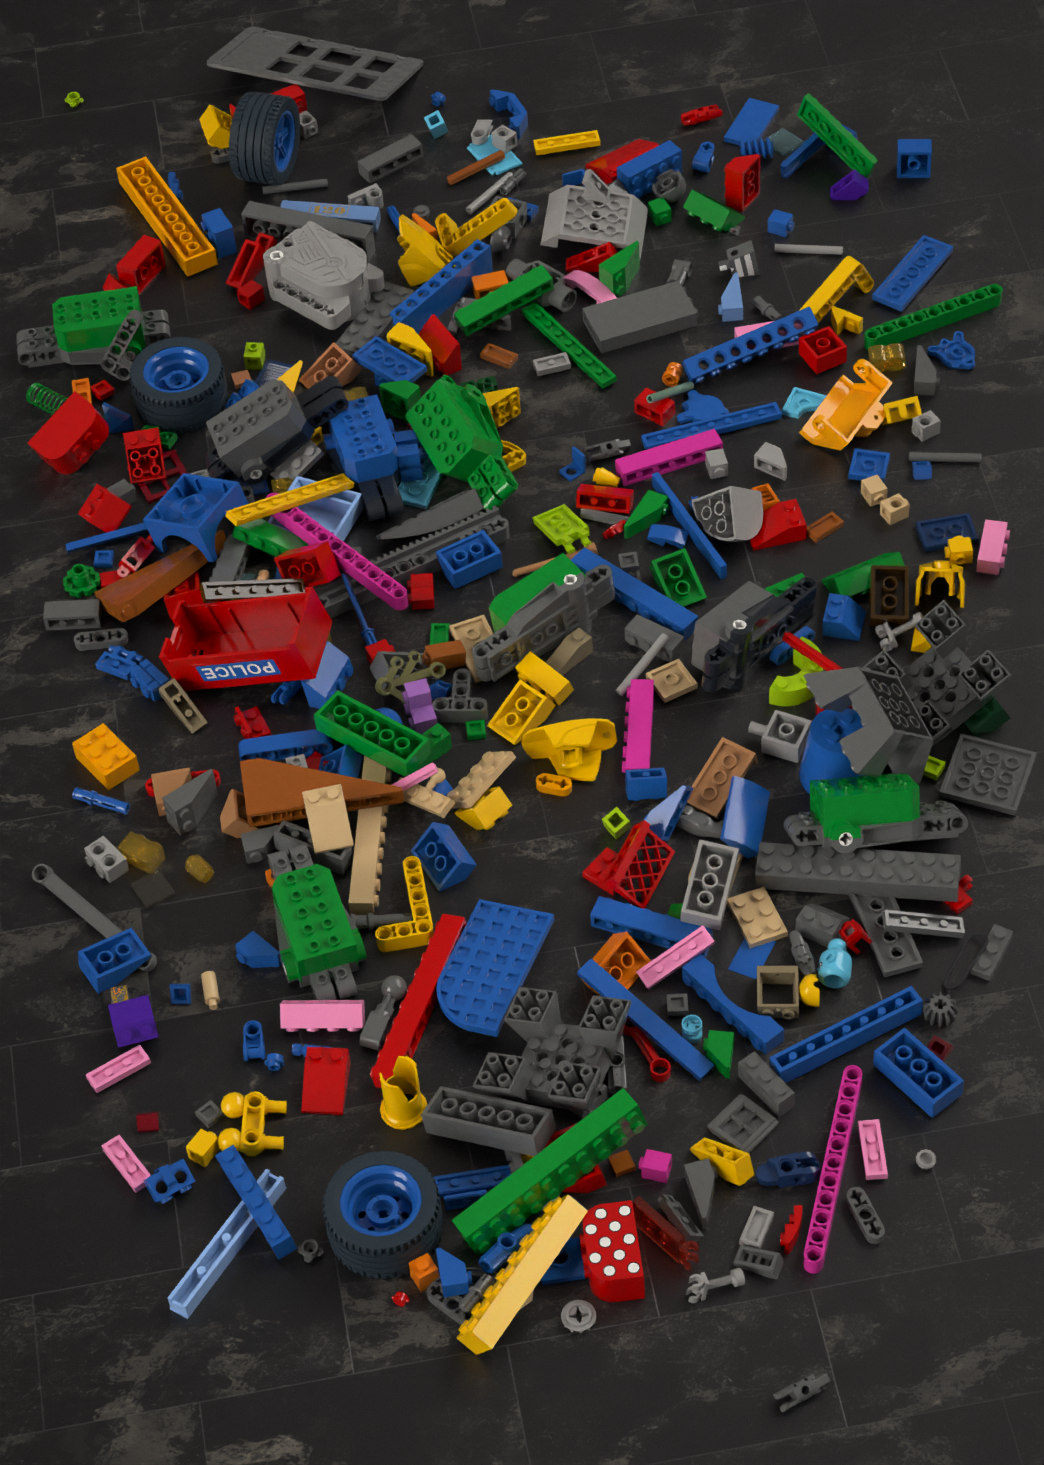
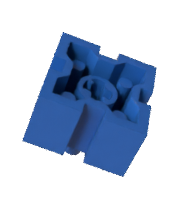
M414 430L394 432L401 482L423 479L422 472H425L424 461L420 460H423V457H428V454L422 448H418L421 447V442Z

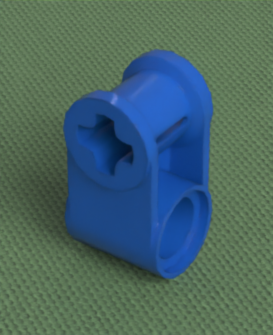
M703 142L700 145L692 161L693 170L709 173L714 161L713 152L715 146L713 143Z
M256 1020L248 1021L243 1028L244 1061L253 1058H262L264 1060L266 1059L261 1024Z

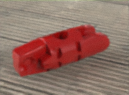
M717 104L701 107L681 114V123L683 126L706 122L717 117L719 118L723 115V111L719 109Z

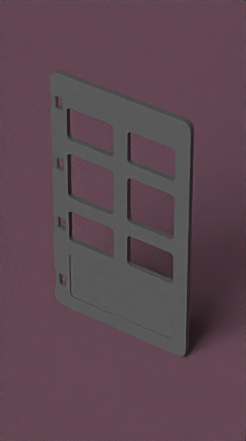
M248 27L207 60V66L384 101L423 66V60L266 30L259 27ZM297 45L318 48L308 57L288 54ZM331 51L361 56L351 66L322 61ZM374 60L395 63L386 72L365 69ZM278 61L299 64L289 73L268 70ZM314 67L342 73L333 82L302 77ZM356 76L376 80L367 89L346 86Z

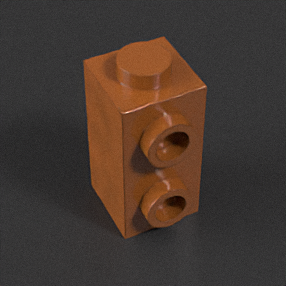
M461 640L425 646L424 654H422V662L427 668L433 662L442 663L446 669L465 666L467 652ZM435 666L434 671H437L438 666Z

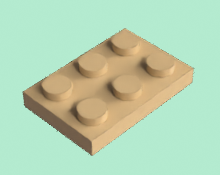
M765 887L728 898L727 904L750 949L788 936V931Z

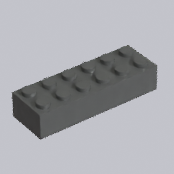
M440 1086L421 1114L426 1133L530 1156H536L541 1152L556 1130L552 1109Z

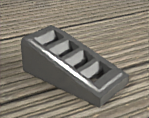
M740 1245L733 1265L772 1279H778L784 1264L780 1253ZM746 1254H749L747 1261H744Z

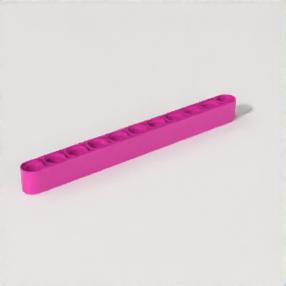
M270 493L266 498L278 495V493ZM298 507L270 515L309 545L328 541L340 569L395 610H404L408 607L407 590L404 586Z
M856 1065L847 1066L843 1071L805 1245L804 1268L812 1274L820 1272L824 1265L860 1097L862 1070Z

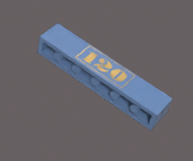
M282 200L281 204L282 208L373 226V233H377L381 221L379 207Z

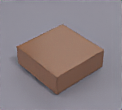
M248 370L231 374L235 389H240L246 379L251 380Z

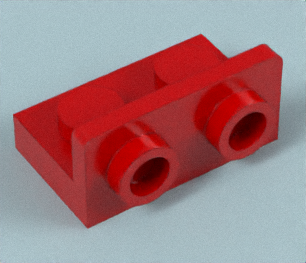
M257 706L243 712L240 711L239 707L235 708L236 715L233 716L237 726H241L240 730L244 739L272 735Z

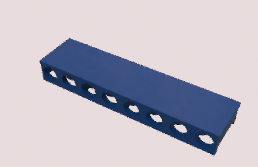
M478 239L389 313V316L393 317V325L395 326L400 322L412 327L418 334L431 315L435 314L438 318L472 289L471 277L493 271L491 245ZM479 246L480 251L474 250V248Z

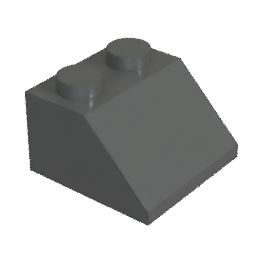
M811 903L805 905L798 915L795 930H798L803 938L828 948V944L832 939H839L840 934L838 931L842 929L843 923L850 921V918L818 904Z

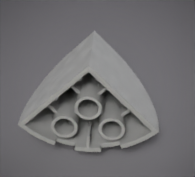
M729 486L692 500L694 514L697 521H700L704 527L703 530L711 537L731 542L745 541L756 536L762 526L763 505L761 491Z

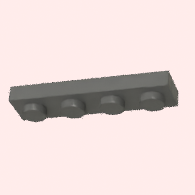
M885 909L882 914L884 930L957 938H963L965 934L963 917Z

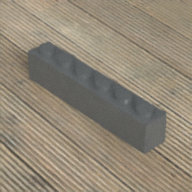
M229 534L227 541H224V548L220 551V558L216 561V568H213V576L209 578V582L240 581L252 552V546Z

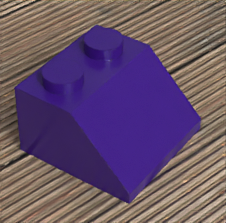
M148 995L108 1005L118 1047L158 1037Z

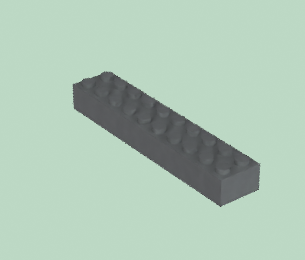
M760 842L755 872L756 889L765 887V889L845 895L855 893V895L860 896L872 894L875 897L894 896L895 898L958 902L961 855L859 848L845 854L836 851L833 847L823 848V846H798L796 844Z

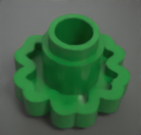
M83 564L74 565L71 570L67 571V576L63 578L64 589L73 597L90 596L97 591L96 587L101 585L99 573L95 572L93 567Z

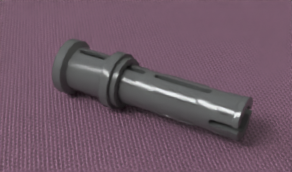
M370 912L367 915L351 914L357 929H368L369 931L376 927L412 921L411 913L373 915Z

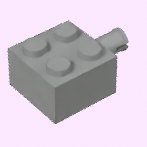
M775 710L767 726L751 721L748 733L762 736V753L798 763L805 749L812 720Z

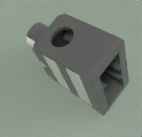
M752 240L727 249L728 259L718 262L720 271L731 269L732 276L737 272L739 277L760 275Z

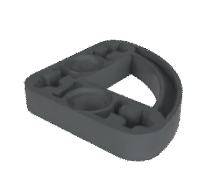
M466 1268V1272L471 1271L472 1281H478L485 1273L482 1268ZM494 1272L493 1274H491V1273L487 1274V1275H490V1276L493 1278V1280H494L493 1285H494L495 1282L497 1281V1280L495 1279V1277H496V1275H497L498 1273H496V1272ZM440 1277L427 1287L428 1300L460 1325L466 1320V1316L470 1317L473 1315L471 1313L472 1309L465 1313L459 1307L456 1309H449L447 1307L448 1303L452 1301L460 1303L463 1298L459 1295L443 1297ZM433 1291H441V1296L439 1294L433 1296Z

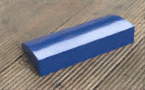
M733 776L720 839L731 847L739 848V853L745 858L750 859L758 855L770 792L752 781Z

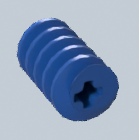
M767 137L764 142L760 138L759 143H757L756 138H753L752 143L747 139L745 144L743 139H740L741 156L754 154L761 156L763 154L764 159H766L769 154L773 158V139L770 142L769 137Z

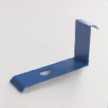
M168 1164L154 1170V1172L160 1171L168 1187L178 1182Z

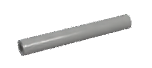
M508 172L467 206V213L472 214L499 191V187L507 181V178L513 176V174Z
M775 244V252L843 255V246Z
M662 633L618 686L616 692L619 695L623 696L627 692V687H631V679H637L668 642L669 637L666 634Z

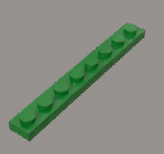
M533 302L521 309L522 315L563 353L566 352L567 356L602 389L617 381V376L538 303Z

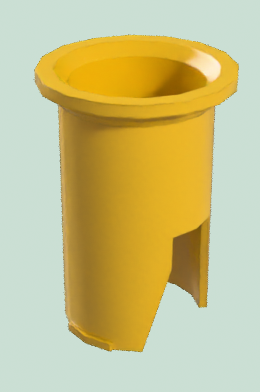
M398 1056L393 1069L394 1075L386 1081L382 1073H379L383 1100L380 1106L381 1117L387 1125L401 1130L414 1128L423 1121L421 1114L427 1107L426 1098L420 1092L417 1064L407 1056ZM404 1094H411L414 1098L408 1101Z

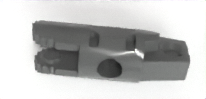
M615 439L584 448L585 452L588 453L599 452L588 457V461L593 462L621 455L624 453L623 451L630 450L631 443L629 439L622 441Z
M798 930L791 931L789 936L792 943L791 952L800 972L804 977L809 974L817 975L809 945L804 942Z
M824 1372L816 1376L811 1373L773 1395L775 1399H781L788 1394L792 1397L790 1401L783 1403L779 1407L783 1413L821 1392L820 1387L830 1382L827 1373Z

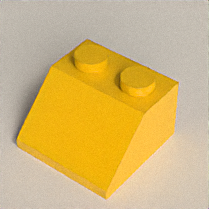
M500 786L488 788L471 808H460L455 814L476 830H488L495 825L494 821L496 819L502 818L508 813V809L512 804Z

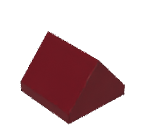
M159 1111L138 1113L136 1115L138 1133L159 1131Z

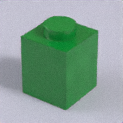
M663 197L648 202V215L656 227L672 222L671 208Z

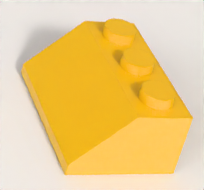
M209 105L199 119L207 143L212 147L220 149L228 148L232 117L218 108Z

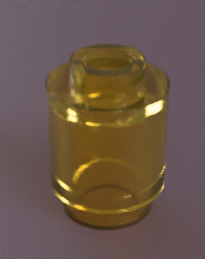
M198 854L191 855L185 862V869L198 881L208 882L214 875L212 866Z

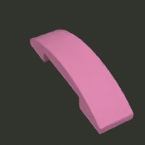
M574 270L565 276V283L573 289L576 287L580 288L594 298L596 304L617 298L601 281L586 272Z

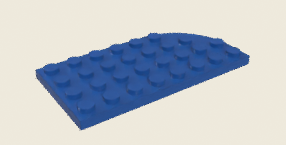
M479 899L437 981V997L445 1016L462 1029L497 1037L505 1022V1016L519 987H522L555 920L554 914Z

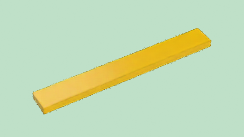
M342 473L226 511V517L235 526H239L352 489L354 482Z

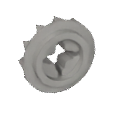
M574 1300L566 1304L562 1309L561 1320L564 1327L570 1329L571 1332L579 1331L582 1333L587 1329L590 1331L591 1326L596 1321V1311L589 1302ZM578 1310L582 1316L580 1323L575 1318Z

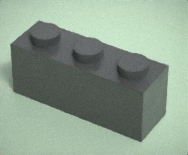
M100 599L45 602L43 620L46 631L101 628L103 611Z
M636 615L625 628V641L646 652L662 633L666 634L669 640L656 655L662 660L672 662L685 649L684 636L640 615Z
M755 1051L738 1062L739 1078L778 1118L795 1107V1092Z

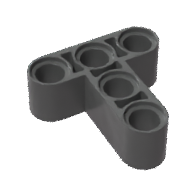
M458 669L454 672L452 697H440L433 701L432 706L437 722L465 723L475 720H484L485 722L488 719L487 701L483 698H471L472 683L469 670Z

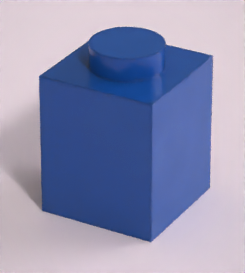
M774 209L768 218V232L787 237L789 232H792L794 229L793 214Z

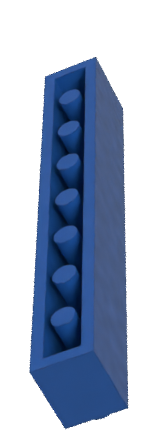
M585 547L571 559L584 574L599 565H608L612 570L615 589L614 599L618 603H622L631 611L637 612L644 618L684 636V641L693 634L698 616Z
M910 986L771 1056L769 1067L785 1083H788L922 1015L923 1000L914 988Z

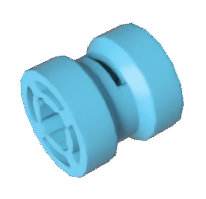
M688 1015L682 1020V1037L689 1043L699 1042L703 1034L702 1020L696 1015Z

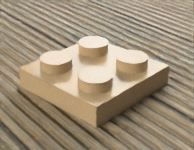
M679 659L646 673L647 680H654V690L664 703L698 688V683Z

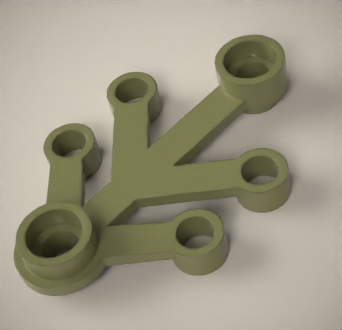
M411 651L408 654L409 661L400 677L393 679L398 668H401L404 664L402 658L394 656L391 659L392 666L387 675L377 680L375 689L380 695L392 694L404 703L402 692L395 687L404 686V683L431 675L440 678L444 676L446 668L440 662H433L429 668L411 673L416 663L421 659L419 652ZM414 654H417L416 659L413 660V659H412V656H413ZM399 659V664L395 665V661ZM438 666V670L434 672V667ZM386 683V687L382 689V684Z

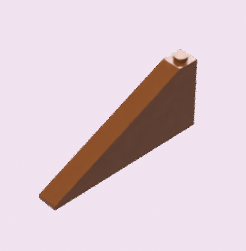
M223 530L217 531L215 534L216 555L220 554V551L224 548V541H227ZM191 544L94 593L96 598L100 599L102 610L121 622H125L142 613L209 561L194 544Z
M261 758L240 761L249 827L280 823L283 820L292 821L307 818L302 792L337 784L342 786L347 812L404 803L402 787Z

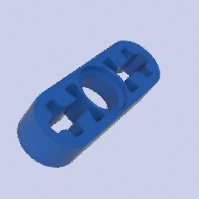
M805 626L793 635L799 639L802 636L812 642L816 633L808 626ZM782 642L772 650L769 658L775 664L780 665L793 656L794 648Z

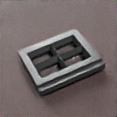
M740 1093L707 1125V1128L730 1147L750 1153L779 1125V1122L771 1114Z

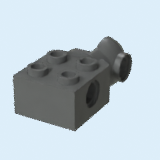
M495 196L490 206L505 197ZM507 198L517 208V214L513 219L489 234L491 235L490 244L494 253L508 249L511 240L518 235L528 218L527 202Z

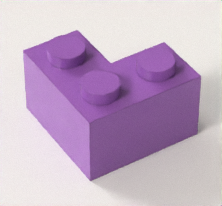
M426 678L404 683L405 691L402 692L404 703H406L403 704L405 714L410 715V718H408L410 729H414V731L421 735L437 724L431 692Z

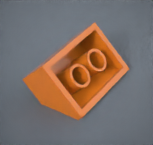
M628 932L613 934L592 958L627 990L639 977L636 971L651 962ZM582 979V981L587 985V987H588L591 991H593V992H595L596 994L600 995L599 993H597L591 986H589V985Z

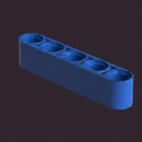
M316 729L250 738L238 743L240 761L256 758L278 761L302 754L305 757L311 756L315 751L320 754H327L333 750V743L331 737Z

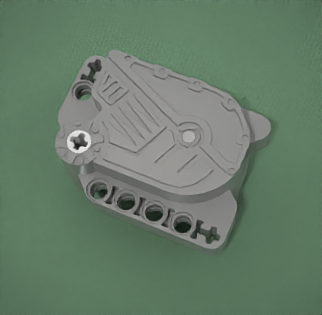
M308 221L302 228L294 230L280 243L271 247L263 254L270 298L330 330L338 328L344 322L354 320L361 310L368 305L372 295L371 292L381 291L385 287L383 271L367 262L366 253L362 248L312 221Z

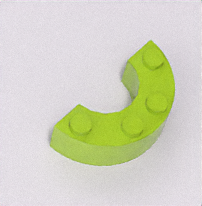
M801 636L800 639L821 653L813 642ZM793 649V664L799 667L801 671L793 676L776 677L769 689V704L794 706L810 700L814 697V694L807 688L804 675L822 672L824 669Z

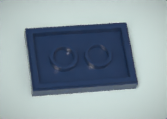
M969 513L916 522V529L925 552L944 549L948 545V539H952L955 536L970 537L971 544L979 543V538Z

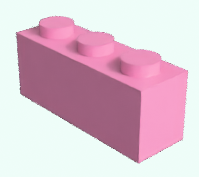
M985 519L976 572L999 575L1000 568H1004L1005 557H1002V555H1006L1008 544L1005 541H1009L1010 530H1007V522Z

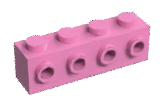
M283 1000L280 1003L281 1028H286V1031L289 1032L298 1031V1028H307V1031L310 1032L319 1031V1028H327V1031H339V1028H347V1031H359L365 1025L364 1000Z

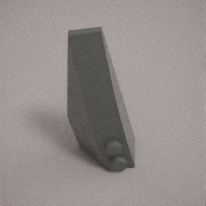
M475 489L464 490L430 507V510L420 512L416 515V518L407 519L400 526L397 525L377 535L376 538H403L435 531L455 522L461 524L460 520H464L468 516L472 518L473 514L479 515V511L484 509Z

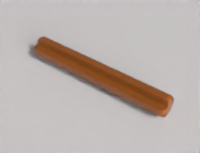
M499 150L447 176L448 183L453 185L505 159V153Z

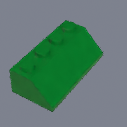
M900 552L884 553L821 580L830 593L846 595L853 599V595L857 593L862 595L870 592L871 565H905Z

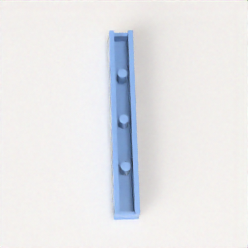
M265 1169L257 1180L272 1206L286 1190L284 1178L281 1176L278 1178L271 1174L268 1169ZM243 1200L168 1296L170 1310L188 1319L258 1227Z

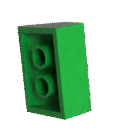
M691 190L683 206L684 209L688 210L687 214L695 218L699 216L701 222L707 225L709 223L713 224L712 228L719 232L722 230L729 232L730 228L735 227L745 219L744 215L695 190Z

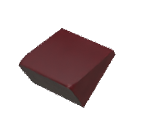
M934 1035L927 1048L944 1062L953 1051L954 1046Z

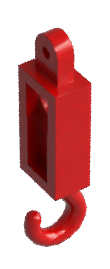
M151 535L146 540L140 537L118 564L120 568L116 572L118 579L136 572L152 554L155 547L152 545L154 541ZM133 558L136 561V565L133 566L127 559Z

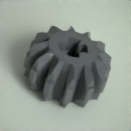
M940 992L938 996L932 993L930 998H926L922 1012L925 1021H930L931 1026L938 1024L940 1028L942 1024L948 1027L950 1022L956 1020L958 1008L955 999H950L949 994L943 996Z

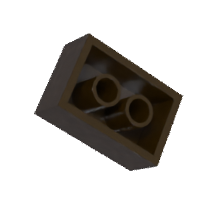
M871 565L869 626L884 625L885 622H888L890 626H902L909 620V566Z

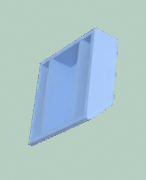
M296 476L288 491L318 481ZM350 490L297 506L343 542L364 509L362 494ZM270 517L268 520L269 523L293 533L273 517Z

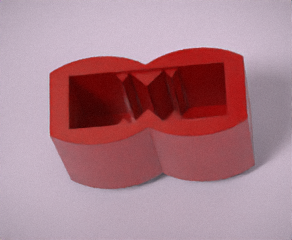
M433 573L411 574V580H407L408 591H411V593H408V605L412 604V610L435 608Z

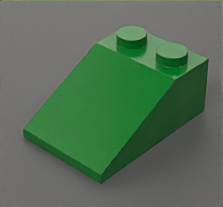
M635 241L599 264L600 281L617 298L628 290L640 268L639 242Z
M685 548L651 561L649 569L664 596L683 607L707 599Z

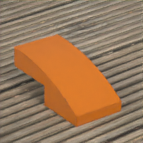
M89 378L72 380L73 392L76 391L92 404Z

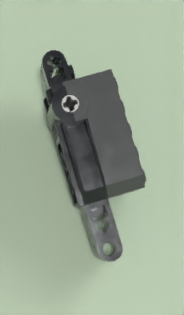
M333 375L325 377L297 396L294 395L282 380H271L208 420L206 424L216 447L204 456V462L210 477L235 481L239 478L242 482H247L248 484L263 482L269 473L274 471L311 439L316 428L348 408L349 402L338 378Z
M803 577L778 597L755 583L748 581L696 621L693 632L694 641L691 664L703 671L702 688L708 692H716L722 687L729 690L744 688L748 677L769 658L772 650L783 642L782 637L784 633L792 632L813 615L817 581L811 577Z

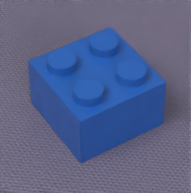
M898 139L897 178H930L931 139Z
M218 208L202 214L203 222H201V226L205 232L204 235L214 247L218 259L236 253L233 227L222 210Z

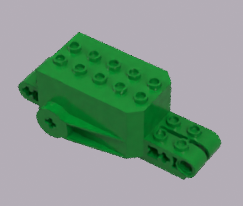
M443 375L407 412L405 417L438 473L469 482L472 489L476 490L485 509L493 510L492 506L499 508L516 491L519 484L502 458L503 445L486 403V398L475 386L467 384L463 388L456 385L449 376Z

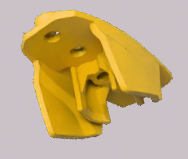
M405 215L399 216L400 235L397 237V240L405 253L400 256L398 264L407 282L412 287L427 282L454 258L427 231Z
M934 560V562L919 565V576L915 585V606L919 605V598L922 596L924 571H926L925 594L930 595L931 584L936 577H945L949 584V596L955 593V573L957 572V598L960 599V608H964L965 581L963 579V567L945 560Z
M589 718L564 721L527 730L523 735L521 744L525 752L532 759L549 758L558 776L567 777L570 780L595 781L601 763L602 751L613 748L617 742L613 722L608 719Z

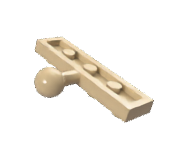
M437 768L438 772L430 777L425 787L416 784L403 791V797L405 802L445 818L455 802L451 798L433 791L435 785L443 782L445 779V772L441 768Z

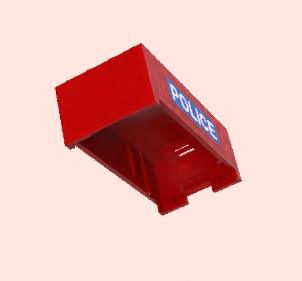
M312 586L305 587L306 593L188 605L185 600L178 601L172 618L175 624L170 639L165 638L159 658L171 677L175 678L184 691L315 679L333 621Z

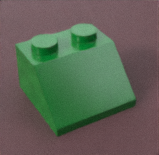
M407 380L381 383L379 388L383 411L409 423L405 415L420 400V387Z

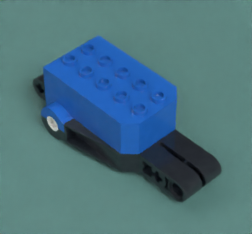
M377 394L348 401V408L328 421L329 433L322 435L327 460L337 475L344 473L354 482V487L349 490L362 494L363 506L369 522L386 518L385 510L388 517L404 514V504L397 487L401 476L393 422L391 418L386 419Z

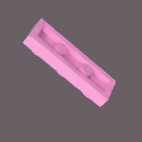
M138 1045L87 1073L86 1077L95 1092L98 1093L151 1064V1061L141 1045Z
M879 1119L858 1121L866 1180L888 1178Z
M120 1135L101 1145L105 1154L135 1193L146 1187L143 1179L151 1175Z

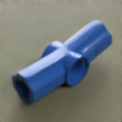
M524 1224L511 1233L501 1234L498 1237V1242L479 1259L478 1264L487 1274H493L507 1262L510 1255L514 1251L517 1252L521 1247L519 1243L526 1234L529 1235L533 1230L531 1228L532 1225Z

